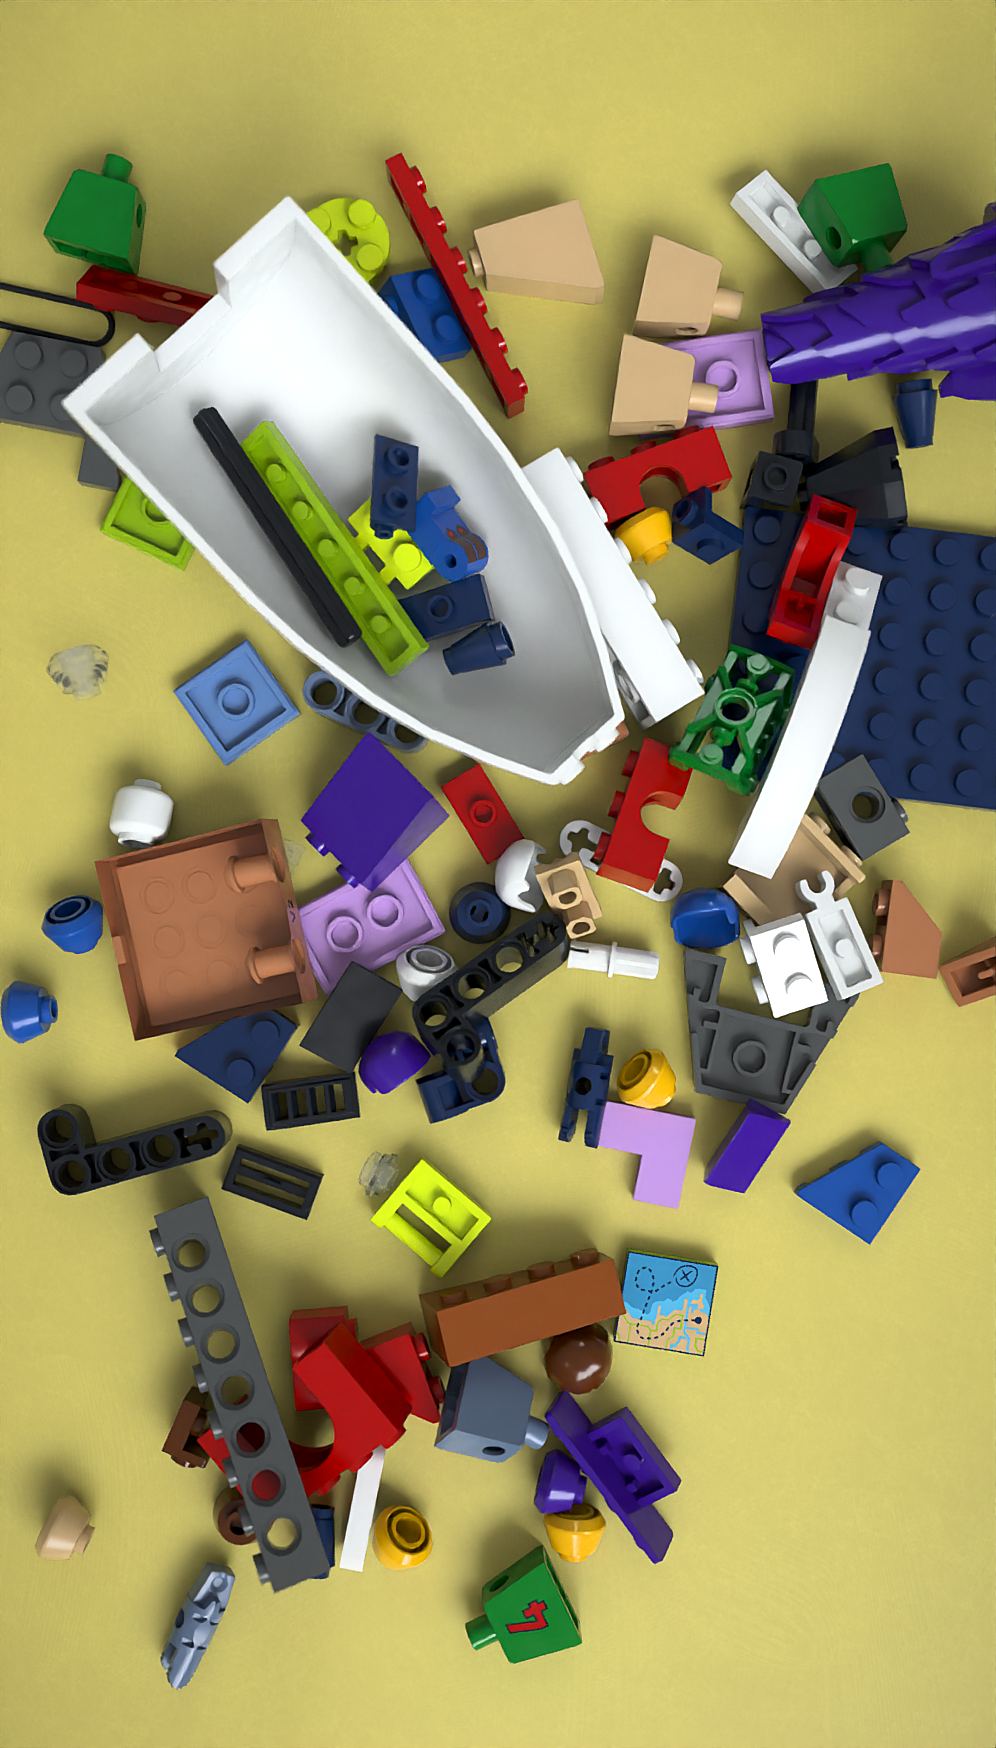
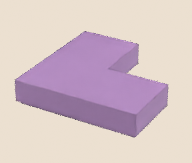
M606 1099L598 1146L640 1154L632 1194L633 1200L678 1209L696 1119L691 1116L657 1109H646Z

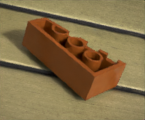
M594 1248L574 1252L568 1260L555 1263L553 1261L539 1262L530 1265L526 1270L495 1275L484 1280L419 1295L430 1347L449 1368L626 1314L614 1259L601 1252L597 1253V1249Z

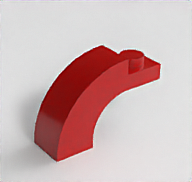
M813 494L781 574L768 615V620L770 621L766 635L780 639L787 644L797 645L808 650L812 649L818 637L826 599L833 578L852 537L857 509Z

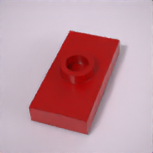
M480 763L441 786V789L487 865L500 858L512 843L525 839Z

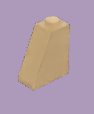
M579 198L473 230L474 248L467 250L474 277H483L487 291L590 305L603 302L605 283Z

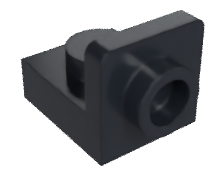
M760 450L751 465L740 509L745 510L746 507L760 509L764 502L790 508L794 503L803 470V463Z

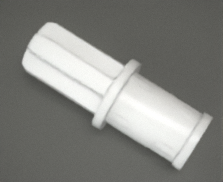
M571 939L567 968L606 972L609 978H612V974L654 979L658 973L659 954L617 947V942L612 941V946Z

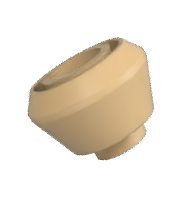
M70 1495L59 1498L52 1508L35 1544L39 1557L43 1559L70 1560L74 1552L83 1555L94 1534L95 1527L88 1525L92 1515L74 1496Z

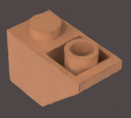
M882 880L881 888H876L872 900V914L877 916L875 934L871 933L867 941L879 971L936 979L942 932L902 881Z

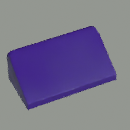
M750 1098L705 1167L703 1182L713 1187L744 1194L791 1124V1120Z

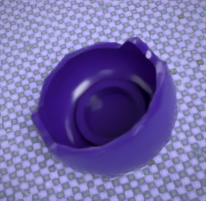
M396 1030L377 1036L366 1047L359 1063L358 1073L364 1085L372 1093L378 1091L381 1094H386L416 1074L429 1061L431 1055L413 1034Z

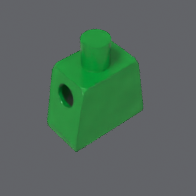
M107 154L100 175L81 169L75 170L72 173L43 233L55 253L135 276L138 275L146 203L139 189L128 183L133 167L131 162L121 156Z
M889 163L816 179L797 207L803 221L833 266L841 268L862 262L865 271L870 272L894 265L890 252L907 232L908 224Z

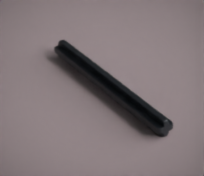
M214 407L201 409L193 418V425L338 646L344 648L354 644L363 635L358 623L218 410Z

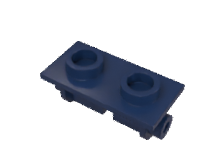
M376 434L374 436L370 527L374 530L375 537L379 539L392 538L393 532L397 529L414 533L416 526L419 447Z

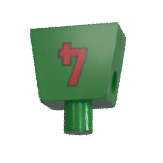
M544 1545L536 1547L487 1582L482 1588V1605L485 1614L465 1623L468 1638L475 1651L499 1641L507 1660L513 1664L582 1644L580 1621Z

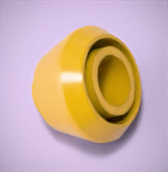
M658 506L646 509L627 520L615 531L614 539L618 537L623 541L633 562L637 563L644 560L646 566H649L670 553L668 545L672 542V527L667 510Z
M658 1049L641 1050L624 1064L618 1075L617 1090L619 1098L625 1103L646 1109L662 1107L675 1094L676 1076L663 1052Z
M572 1503L569 1512L548 1513L544 1515L543 1522L551 1548L559 1553L561 1559L569 1562H581L586 1560L587 1555L593 1554L606 1529V1520L600 1510L585 1503H581V1505Z
M393 1505L384 1509L378 1516L375 1523L372 1546L375 1556L384 1566L393 1570H401L418 1566L428 1558L433 1546V1537L426 1519L418 1511L404 1505Z

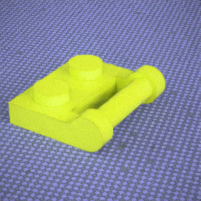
M422 1156L389 1197L379 1206L370 1218V1221L380 1229L383 1226L386 1227L430 1265L429 1271L440 1279L492 1219V1215ZM402 1203L450 1243L445 1250L441 1251L396 1213V1210Z

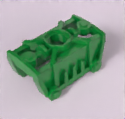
M731 644L723 665H719L716 674L708 678L704 687L705 699L693 721L686 726L682 741H677L675 745L671 746L668 753V762L672 766L684 771L690 767L721 781L724 780L728 790L749 797L751 793L755 792L759 784L756 773L779 728L784 726L789 713L796 670L770 657ZM742 659L743 662H746L745 672L747 678L739 679L735 687L732 688L739 660ZM770 673L780 675L772 691L756 696L759 692V688L755 684L757 681L766 679ZM736 703L745 707L748 715L740 721H731L723 716L721 709L728 704ZM712 729L710 737L713 742L702 746L696 754L708 730ZM736 736L741 752L730 771L721 767L723 761V751L721 748L723 745H731Z

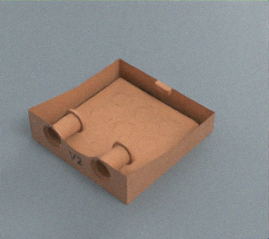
M260 818L179 841L94 861L134 1041L319 999L278 819Z

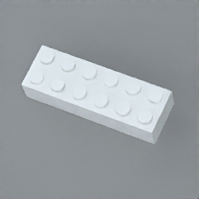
M559 447L521 468L523 474L558 526L582 577L609 653L617 689L641 730L644 731L703 695L704 691L700 685L704 683V679L699 668L693 660L688 659L685 661L676 646L680 643V639L674 626L666 618L661 620L652 604L656 602L652 589L643 578L637 580L628 565L632 562L627 547L620 538L617 537L613 540L604 525L608 519L602 505L595 497L589 499L580 484L583 482V476L571 456L564 458Z

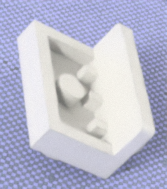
M801 913L758 927L754 926L751 918L742 921L746 936L738 939L747 965L755 962L759 976L751 978L759 1004L768 1002L776 1018L828 1001Z

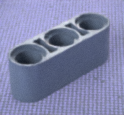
M325 671L313 673L304 682L302 690L304 700L318 715L364 736L370 731L382 744L401 753H418L428 744L429 739L421 735L413 743L406 744L399 741L396 731L400 723L379 712L377 719L371 724L365 725L357 722L355 717L356 709L364 702ZM325 683L334 684L337 687L336 699L329 705L317 704L314 699L316 689Z

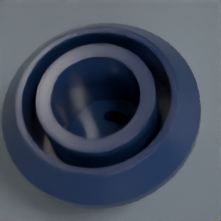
M475 882L462 887L454 895L450 903L449 919L451 926L458 936L470 943L486 944L496 940L505 932L510 922V906L499 898L496 893V886L489 883ZM476 906L474 914H471L472 907ZM488 912V918L483 920L485 913Z

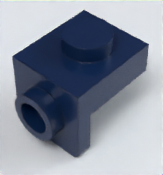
M702 486L673 505L672 543L709 565L743 547L744 531L712 512V490Z

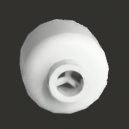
M137 779L134 781V785L124 786L116 791L109 826L111 832L118 836V842L121 845L142 850L154 847L155 844L167 839L174 801L168 794L161 791L162 786L159 783L146 779Z

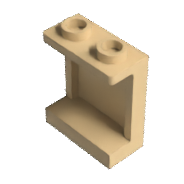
M811 812L809 815L804 813L798 829L771 879L737 867L717 888L726 895H729L736 903L742 915L746 919L751 918L754 926L758 927L798 913L804 915L812 911L810 904L802 901L796 893L795 883L805 879L807 881L808 887L812 892L819 893L821 884L818 881L817 874L827 870L834 880L832 896L836 902L854 884H860L866 876L858 869L862 866V862L856 854L845 845L838 848L827 836L831 832L828 825L817 814Z

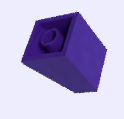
M369 731L300 821L311 831L305 837L308 842L322 856L325 857L331 852L341 864L335 870L354 889L361 884L373 892L450 815L433 795Z

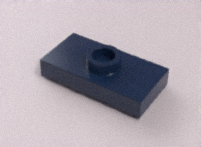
M480 573L398 600L426 642L483 625L487 621H495L486 580Z

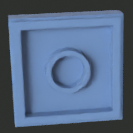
M248 639L173 690L226 766H229L301 715Z

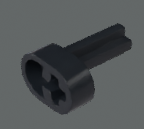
M818 380L791 384L787 430L776 432L773 437L772 454L801 461L803 463L801 475H804V471L817 464L819 460L820 445L814 436Z

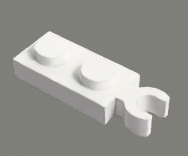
M826 870L817 874L818 881L821 884L819 893L812 892L805 879L795 883V889L798 897L811 906L812 911L802 915L832 990L837 1001L879 985L884 981L848 898L845 897L836 902L834 901L832 896L834 880Z

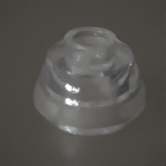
M98 645L76 646L54 654L50 658L46 670L63 694H73L74 700H85L101 693L100 687L107 683L109 655Z

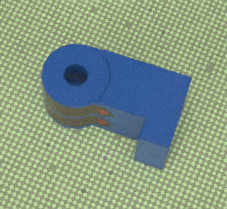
M451 485L426 492L416 503L415 532H408V534L430 564L435 567L444 579L459 581L484 570L488 563L489 555L484 540L470 532L454 509L461 499Z

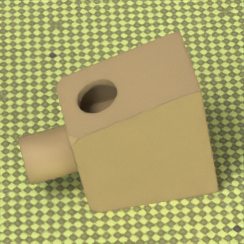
M653 235L632 336L678 339L705 337L712 315L732 320L738 319L744 292L718 287L723 264L719 259L664 237Z
M624 334L620 349L608 435L675 434L684 429L688 410L714 413L719 386L692 381L695 357L693 355Z

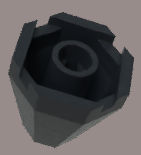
M893 426L874 430L804 471L805 482L799 483L797 488L800 510H807L812 496L815 494L857 509L854 526L881 530L908 527L904 481L898 458L896 459V456H899Z

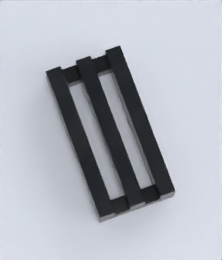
M239 1144L236 1147L221 1189L307 1220L324 1174ZM242 1159L309 1182L310 1186L306 1188L241 1164ZM239 1174L305 1198L303 1205L235 1181L236 1175Z

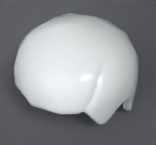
M522 839L516 841L505 850L496 864L495 885L496 893L505 904L536 914L542 906L545 896L536 878L533 866L542 864L538 861L537 855L545 854L546 849L532 840Z

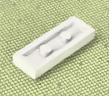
M767 170L749 182L733 197L730 205L812 293L842 286L858 270L855 264L841 268L831 264L797 210V202Z

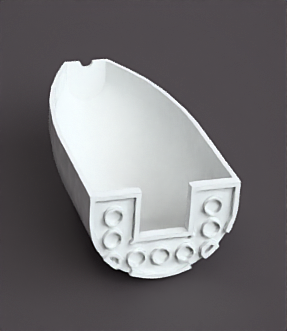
M288 195L213 264L218 294L154 352L137 333L67 397L62 404L69 415L248 606L295 649L363 702L424 738L479 762L546 785H557L560 782L566 785L585 767L580 758L587 751L592 752L596 749L597 752H601L617 738L620 732L615 727L625 717L609 653L587 588L561 532L507 447L468 396ZM203 408H216L239 444L263 421H273L354 538L359 533L347 519L371 497L374 436L378 434L418 446L417 502L426 492L448 485L452 486L461 499L454 509L470 532L480 536L488 548V563L484 570L479 573L485 577L495 621L491 623L494 624L499 621L504 623L512 639L515 656L506 659V665L459 673L453 676L444 661L443 650L449 648L452 644L480 626L427 642L429 648L398 675L394 676L387 675L362 637L348 647L342 648L338 646L193 425V418ZM371 547L364 551L377 572H380L386 566ZM434 568L410 590H407L397 578L388 587L399 600L455 581L444 579Z

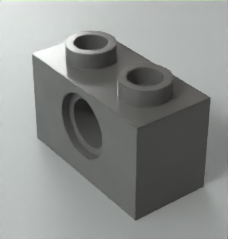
M863 754L819 779L813 795L843 845L853 851L861 861L910 833L905 825L908 822V816L904 808L896 799L890 800ZM861 792L872 794L869 797L865 796L870 801L872 807L867 819L858 817L852 809L854 797Z

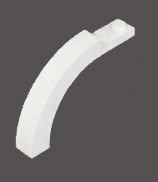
M840 561L826 599L818 637L809 652L796 694L770 761L755 795L738 826L728 860L729 864L771 879L784 857L818 784L850 701L871 634L868 628L882 579L881 575Z

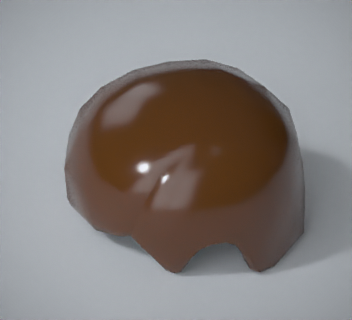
M598 1323L551 1336L545 1345L544 1357L542 1359L547 1377L560 1390L577 1395L590 1393L593 1389L596 1390L609 1374L613 1359V1347L608 1331Z

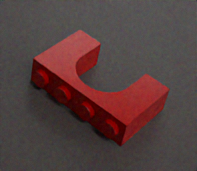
M341 1321L311 1343L292 1366L294 1372L326 1409L334 1429V1442L323 1447H305L288 1440L308 1501V1497L316 1492L319 1496H322L333 1488L341 1478L340 1474L345 1470L349 1469L351 1473L358 1471L370 1460L373 1455L372 1451L380 1445L384 1449L394 1445L406 1432L403 1424L413 1409L411 1404ZM244 1394L231 1405L242 1404L248 1398V1395ZM255 1422L244 1424L239 1429L237 1435L239 1446L248 1452L259 1450L265 1442L264 1429ZM209 1424L198 1437L197 1442L226 1475L222 1459L230 1456L224 1437L215 1440ZM271 1470L258 1472L253 1478V1491L262 1499L274 1497L281 1487L279 1476ZM240 1485L235 1486L243 1496Z

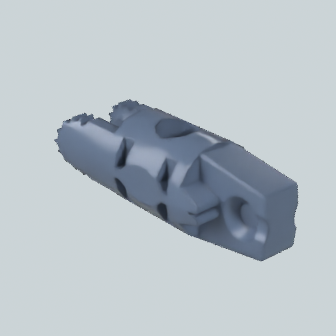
M211 1562L206 1563L189 1590L169 1632L164 1651L161 1653L160 1662L165 1670L168 1669L166 1672L167 1680L171 1687H175L176 1690L178 1688L182 1689V1687L187 1686V1683L190 1682L226 1610L235 1580L231 1567Z

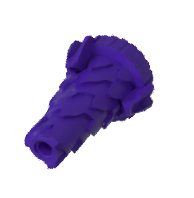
M996 202L988 203L985 207L982 225L954 235L953 238L940 246L909 254L892 266L860 274L861 281L813 293L805 297L801 304L760 313L764 348L772 382L798 384L847 374L848 381L886 372L907 374L927 370L950 371L938 385L940 398L955 396L966 400L996 401Z

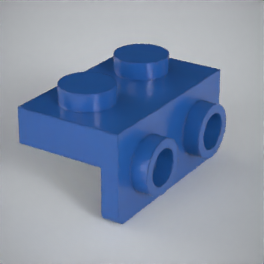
M434 267L390 276L378 291L377 295L438 364L464 358L472 349Z

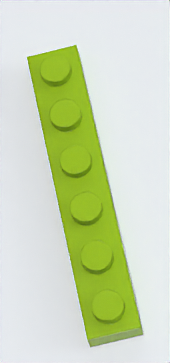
M263 421L240 444L358 623L363 633L361 637L388 676L398 675L429 648V645L273 421Z

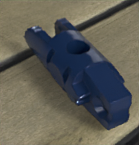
M586 1027L581 1049L574 1048L558 1140L565 1142L572 1140L576 1131L579 1109L588 1110L584 1133L585 1146L597 1149L599 1145L614 1059L613 1055L607 1054L610 1038L609 1030ZM587 1079L591 1082V1090L589 1092L585 1088Z

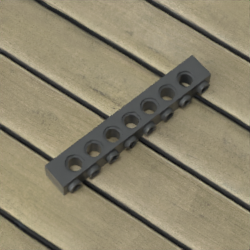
M207 1196L154 1215L157 1228L149 1230L157 1257L166 1254L171 1272L163 1276L172 1302L180 1299L186 1317L179 1319L178 1324L185 1346L189 1347L195 1344L200 1363L193 1365L192 1368L200 1393L210 1391L215 1409L207 1412L215 1440L224 1437L230 1456L222 1459L231 1488L240 1485L245 1504L237 1507L245 1535L248 1536L255 1533L261 1552L253 1555L261 1585L271 1582L275 1594L331 1569ZM191 1242L203 1245L205 1257L199 1265L186 1267L180 1263L179 1253L183 1246ZM205 1286L216 1288L220 1294V1301L217 1307L210 1312H200L195 1309L193 1304L195 1293ZM218 1331L231 1333L235 1340L232 1353L225 1358H215L208 1351V1341ZM234 1376L245 1378L250 1386L248 1398L239 1405L227 1403L222 1394L225 1382ZM249 1422L259 1424L265 1432L263 1446L254 1452L243 1450L237 1441L239 1429ZM262 1470L275 1472L281 1481L279 1492L270 1499H262L253 1491V1478ZM279 1518L289 1519L296 1527L294 1540L284 1547L272 1544L268 1538L270 1524Z

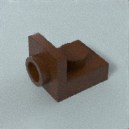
M192 1386L185 1396L162 1451L170 1454L171 1459L183 1467L195 1468L198 1466L205 1468L211 1457L197 1442V1439L208 1418L207 1412L209 1410L204 1409L203 1406L209 1392L200 1393L199 1388Z

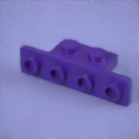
M561 1391L557 1393L545 1413V1419L549 1423L552 1432L561 1439L581 1467V1471L590 1478L605 1498L610 1510L620 1518L633 1536L636 1545L646 1553L653 1564L663 1561L674 1535L652 1503L676 1492L682 1481L627 1406L592 1424L569 1392Z

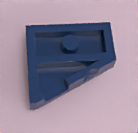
M277 1010L239 1018L233 1017L234 1019L226 1021L179 1049L175 1057L246 1103H249L300 1026Z

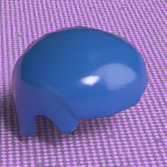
M696 888L680 894L671 907L670 925L673 928L674 939L680 945L691 948L712 949L727 946L740 936L738 907L734 900L723 891L713 888Z

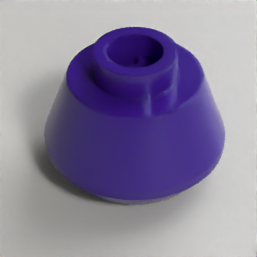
M554 1449L546 1453L538 1476L533 1504L542 1514L569 1512L572 1503L581 1505L585 1493L587 1477L580 1475L581 1467L578 1463L560 1449Z

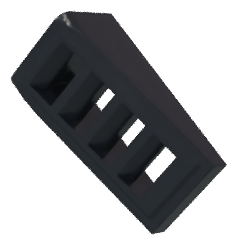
M353 1071L351 1074L344 1072L270 1081L261 1085L266 1131L361 1117L356 1071ZM342 1083L345 1109L336 1110L334 1084ZM323 1086L326 1111L318 1112L315 1087ZM305 1089L307 1113L299 1114L297 1090ZM286 1092L288 1116H280L278 1093Z

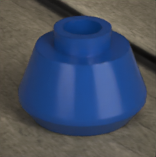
M85 895L65 898L47 910L41 929L44 935L63 951L75 954L86 953L97 945L98 940L103 934L102 905L99 901Z
M14 981L4 990L1 999L2 1024L6 1035L17 1043H25L48 1032L51 1023L57 1021L58 1005L54 995L49 996L44 987L22 981Z

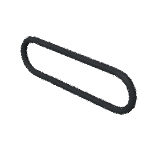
M0 282L1 290L101 312L109 323L106 335L97 341H87L0 321V328L93 347L106 345L114 335L115 320L111 312L98 310L92 304L77 301L73 298Z

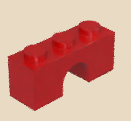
M693 425L676 432L673 435L674 440L658 446L656 441L645 442L634 447L630 451V456L614 461L613 456H608L588 465L589 471L583 472V482H581V485L589 499L595 497L602 505L608 519L604 523L607 530L611 531L620 527L627 520L646 509L640 494V485L649 478L664 477L669 479L677 486L681 498L686 497L702 486L712 490V494L726 489L732 475L714 426L700 430L698 425Z
M645 737L638 751L630 749L621 775L629 777L624 792L616 790L607 816L615 819L610 834L601 833L594 851L593 858L601 860L596 875L646 893L655 884L670 839L657 835L647 829L641 818V809L648 805H661L676 810L685 795L693 768L690 767L686 771L681 770L668 762V753L671 746Z

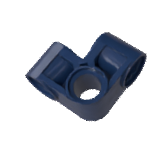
M489 1017L473 1029L477 1032L486 1057L485 1068L492 1069L496 1073L499 1082L498 1086L491 1092H480L474 1087L473 1081L467 1083L455 1081L445 1070L416 1079L415 1081L430 1124L452 1118L467 1112L471 1108L492 1102L504 1091L506 1083L505 1071L497 1051L499 1048ZM468 1048L460 1049L453 1055L454 1060L464 1061L470 1058L474 1051Z

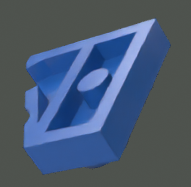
M877 1141L861 1150L858 1156L853 1159L844 1160L829 1168L830 1172L808 1184L804 1182L797 1186L794 1193L870 1245L921 1169L882 1142Z

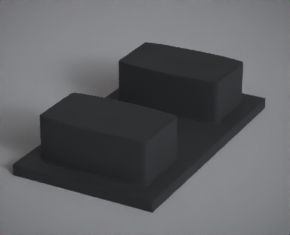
M351 961L299 1046L351 1074L366 1047L371 1043L403 992L402 988L358 963Z

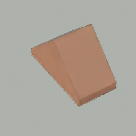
M996 936L938 967L958 1007L996 995Z

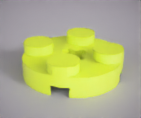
M338 198L311 209L306 214L307 217L333 246L342 237H348L350 240H355L358 245L351 247V255L343 257L371 287L378 280L377 276L383 271L385 264L387 267L391 255L388 229L373 205L364 199Z

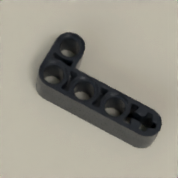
M549 912L533 916L415 1001L412 1008V1018L418 1034L428 1050L453 1080L461 1083L472 1082L478 1079L485 1070V1053L481 1040L473 1028L560 967L567 960L569 942L563 919ZM516 962L521 964L513 972L500 970L507 963ZM479 988L484 990L475 999L463 997L471 989ZM434 1015L446 1016V1019L437 1026L426 1025L427 1020ZM468 1048L474 1051L470 1058L464 1061L452 1059L453 1055L460 1049Z
M64 1104L43 1115L39 1121L37 1132L53 1187L59 1193L70 1196L211 1157L223 1149L231 1140L233 1129L230 1119L223 1112L209 1110L96 1142L87 1112L81 1106ZM58 1116H64L70 1120L73 1126L70 1138L63 1137L58 1133L56 1129ZM205 1126L209 1130L216 1129L218 1132V1136L212 1140V1143L209 1137L194 1140L189 1144L188 1136L195 1135ZM157 1135H164L172 1140L174 1144L173 1156L166 1157L157 1152L155 1148ZM113 1148H121L128 1153L130 1157L128 1169H121L114 1165L111 1158ZM70 1160L77 1161L83 1165L85 1169L84 1181L79 1182L70 1177L68 1173Z

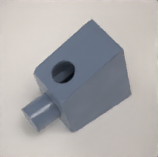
M483 1357L451 1367L434 1447L501 1463L521 1450L524 1444L536 1450L540 1449L546 1441L549 1425L529 1415L533 1397L531 1385L488 1357Z

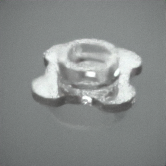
M375 1151L369 1156L359 1176V1184L367 1188V1196L372 1197L373 1194L380 1196L383 1191L387 1193L392 1188L399 1173V1168L396 1167L398 1155L394 1153L391 1156L386 1153L383 1155Z

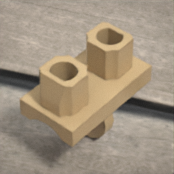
M572 852L565 858H556L552 861V864L533 866L536 878L552 913L563 919L570 938L575 939L596 930L594 919L603 916L578 852Z

